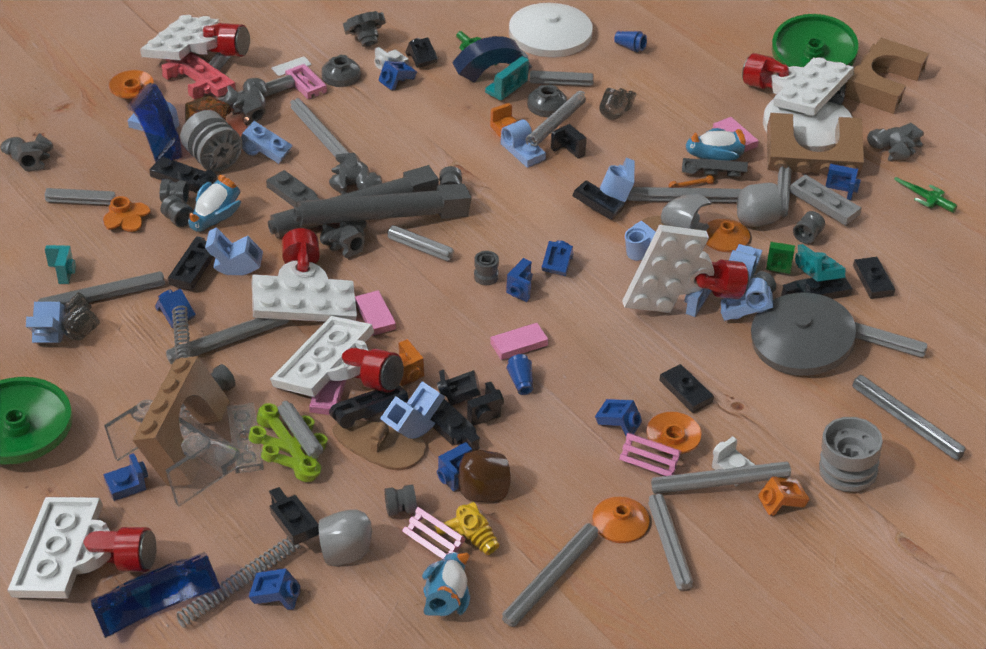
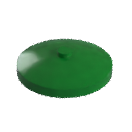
M803 14L792 17L776 29L772 38V54L774 59L788 67H805L813 58H823L826 61L841 62L852 66L857 58L859 48L855 32L846 23L823 14Z
M13 377L0 380V464H18L37 459L51 452L66 438L73 418L70 401L61 388L49 381L34 377Z

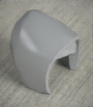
M754 184L740 191L737 201V216L741 224L749 227H759L779 220L781 196L776 184Z
M697 193L673 199L662 209L661 223L666 226L706 231L709 225L708 223L703 224L699 222L700 215L697 212L701 207L711 205V202L706 197Z
M357 509L345 510L329 515L319 521L320 545L327 565L340 566L362 559L369 551L372 526L370 519L364 512Z

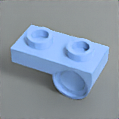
M255 121L250 124L241 136L244 152L249 155H256L258 152H261L278 164L292 148L290 143Z
M762 278L750 279L747 290L740 299H721V314L724 321L739 319L744 315L755 312L762 313L773 308L771 288Z

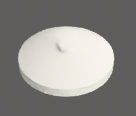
M538 3L520 9L511 17L509 36L516 41L521 50L541 57H564L578 53L586 48L592 39L593 28L588 16L574 7L559 3Z
M773 99L765 108L763 126L767 133L770 113L793 114L794 137L798 144L813 152H824L835 147V128L838 118H852V116L843 105L829 101L813 116L773 106Z

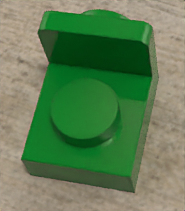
M771 241L765 270L790 274L795 245Z

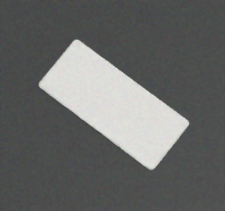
M301 57L271 69L280 76L286 74L285 71L302 64L309 66L311 63L305 57Z

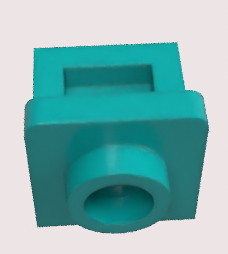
M46 245L47 263L49 267H55L58 283L69 284L71 274H75L76 262L73 259L70 245Z

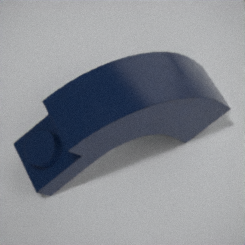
M492 36L480 39L467 46L452 63L458 75L475 83L487 68L495 64H511L522 56L527 59L529 57L524 51L520 50L515 40L503 36Z

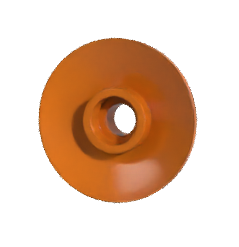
M128 70L118 73L109 82L110 91L115 96L121 98L141 97L149 93L154 86L153 77L147 72L140 70Z
M715 219L708 222L709 228L706 231L709 239L706 244L712 249L721 252H732L733 250L736 251L739 244L748 245L750 233L743 224L731 219Z
M680 412L660 413L654 416L647 425L646 434L649 440L681 450V454L691 452L701 441V429L698 423L690 416Z
M621 496L610 497L601 501L594 509L592 517L593 526H596L598 533L603 538L615 543H630L640 539L647 532L650 521L649 514L642 504L634 499Z

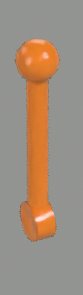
M708 175L703 179L680 183L672 181L668 186L669 188H678L701 183L712 184L714 177Z

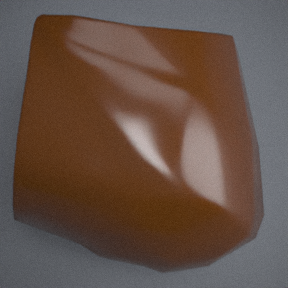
M485 450L465 453L459 464L461 494L466 499L476 502L500 501L506 497L511 483V473L505 455Z

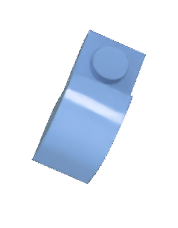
M217 227L209 231L205 248L210 255L215 257L213 268L225 275H246L260 268L263 251L249 236L232 243Z
M34 302L33 317H26V328L32 332V343H60L62 341L65 329L66 307L61 302Z
M422 381L407 403L395 396L380 419L405 437L411 439L418 438L434 426L435 423L430 419L445 396Z

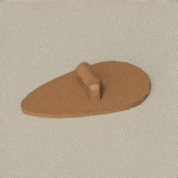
M355 421L353 426L348 429L342 428L339 424H335L332 429L333 435L345 448L367 461L386 469L397 471L409 469L423 459L426 450L424 439L421 436L413 439L407 438L384 422Z

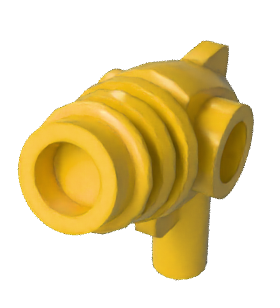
M471 502L468 505H460L456 510V517L443 522V524L461 536H465L481 552H484L486 556L494 553L500 546L491 526H489V522L479 512L475 502ZM435 526L437 534L440 536L446 534V532Z

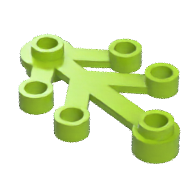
M272 403L263 404L259 408L256 418L260 426L250 428L249 441L254 444L264 445L261 452V458L264 461L275 462L293 468L296 478L300 481H314L321 472V465L317 461L318 458L313 459L312 456H305L301 450L302 446L296 437H292L280 421V414L276 405ZM306 415L301 416L312 431L315 423L314 419ZM263 427L272 428L278 438L266 435L267 432ZM314 433V436L324 450L328 441L327 437L322 433ZM279 450L290 453L292 457L280 454Z

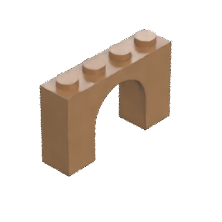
M881 37L876 44H872L868 55L865 54L863 56L861 64L855 66L853 75L845 83V88H847L845 97L894 114L902 104L906 85L883 78L877 73H893L918 81L926 69L929 53Z
M770 113L767 125V170L779 172L780 167H790L791 172L828 175L830 164L858 169L857 176H860L864 164L862 118L839 117L835 128V147L824 152H813L803 148L796 141L793 130V114Z
M198 356L175 359L132 440L167 486L189 484L200 464L198 458L184 441L180 431L179 414L182 404L186 406L198 424L221 421L230 403Z

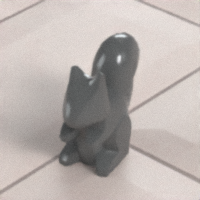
M259 78L247 79L243 84L244 93L240 94L231 86H227L228 91L224 97V105L226 107H233V115L243 112L245 114L243 120L245 125L251 124L253 121L256 122L263 117L266 105L264 96L268 90L265 81Z
M913 123L887 130L876 128L868 133L867 141L873 148L877 149L892 147L888 151V161L902 160L916 153L912 147L921 148L923 146L920 137L924 135V132Z
M38 134L35 141L25 142L20 137L8 138L2 142L0 148L3 153L11 155L16 162H19L25 171L44 169L45 164L40 160L50 157L48 152L53 149V143L42 136V134Z
M355 153L336 154V161L340 164L331 169L336 174L332 175L329 184L341 195L346 194L348 185L357 184L360 190L382 183L381 177L376 172H370L368 166L360 161Z
M367 221L342 222L339 228L323 224L320 242L323 245H332L330 247L332 251L344 248L343 256L345 258L362 252L365 245L364 229L366 228Z

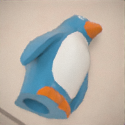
M713 128L699 137L697 133H694L688 139L685 146L689 154L700 159L731 161L743 155L746 139L743 131L737 129L735 132H729L721 128Z
M221 174L215 183L207 182L202 185L197 193L194 212L190 213L189 227L196 232H201L232 216L241 204V201L237 200L241 193L237 185Z
M448 553L443 560L430 564L424 570L422 578L423 580L426 579V585L423 589L426 597L423 610L425 615L447 616L455 610L460 616L464 614L470 601L467 586L468 580L464 571L470 557L468 553Z

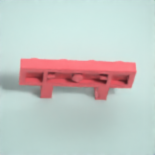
M189 52L181 60L165 59L168 63L161 65L162 76L167 80L172 77L176 78L180 73L181 75L186 74L196 81V83L188 84V94L193 99L203 97L205 93L210 94V92L217 97L224 96L228 91L227 86H231L236 90L233 80L193 52Z

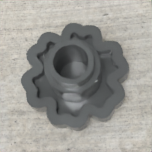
M366 12L347 19V22L343 23V28L346 35H357L358 41L361 42L363 47L378 43L379 34L377 29L381 28V25L386 24L383 12Z

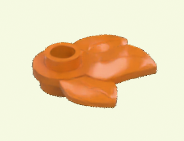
M125 196L115 197L110 202L109 212L103 217L104 226L108 230L120 226L127 232H135L142 226L141 217L151 213L150 208L141 202L132 203Z

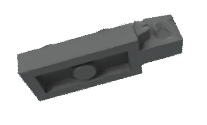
M683 158L682 173L693 175L698 170H704L706 175H718L719 171L727 172V176L741 177V173L745 174L747 172L748 162Z
M285 170L266 180L267 188L293 207H297L298 201L320 200L313 190Z

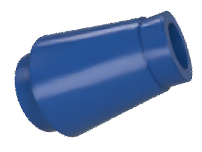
M617 31L614 41L616 44L638 52L645 49L647 35L643 34L642 31Z
M524 354L510 357L506 369L518 394H530L533 391L532 361Z

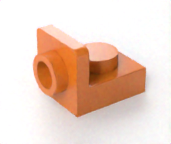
M510 103L491 109L490 127L501 138L502 128L517 122L512 116V105Z
M408 339L399 342V355L404 366L403 377L400 382L403 386L424 377V358Z
M772 476L758 494L768 515L772 516L778 512L782 505L804 508L810 500L798 479Z

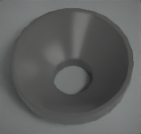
M346 55L332 57L323 65L321 74L326 84L334 87H347L359 81L361 70L358 63Z
M541 85L529 94L527 106L535 115L550 117L567 101V97L554 85Z

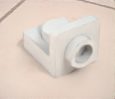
M380 47L375 49L374 62L375 66L382 70L385 61L405 62L409 65V59L396 49L388 53Z
M734 437L725 442H720L713 451L712 468L714 470L753 466L755 464L736 450L738 440Z

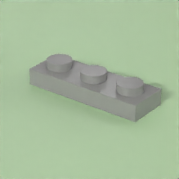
M807 175L802 176L790 186L792 194L845 226L861 213V207Z

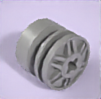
M203 110L195 113L186 121L180 134L181 143L185 149L195 157L204 169L214 172L230 167L240 156L243 147L240 135L217 112L212 110Z
M842 417L833 420L825 427L822 435L819 470L821 477L827 484L845 492H857L867 489L875 482L883 444L882 434L878 428L869 421L857 417Z

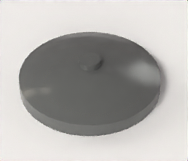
M793 293L774 299L773 308L756 314L751 326V340L758 357L771 368L791 375H816L838 367L850 356L855 346L856 326L849 311L839 302L814 293Z

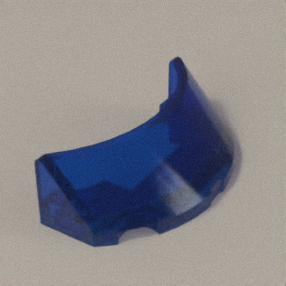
M148 83L127 105V108L133 111L147 138L155 163L162 156L172 160L182 158L179 134L175 129L168 104L155 83Z
M206 552L184 560L180 559L116 586L110 592L92 599L91 606L102 633L107 638L154 613L191 598L221 589L208 555Z

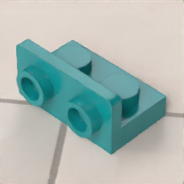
M522 56L497 73L494 82L485 88V93L502 101L528 81L529 59Z
M804 244L798 245V253L795 254L796 265L817 282L846 277L845 267L827 256L826 253L814 252Z

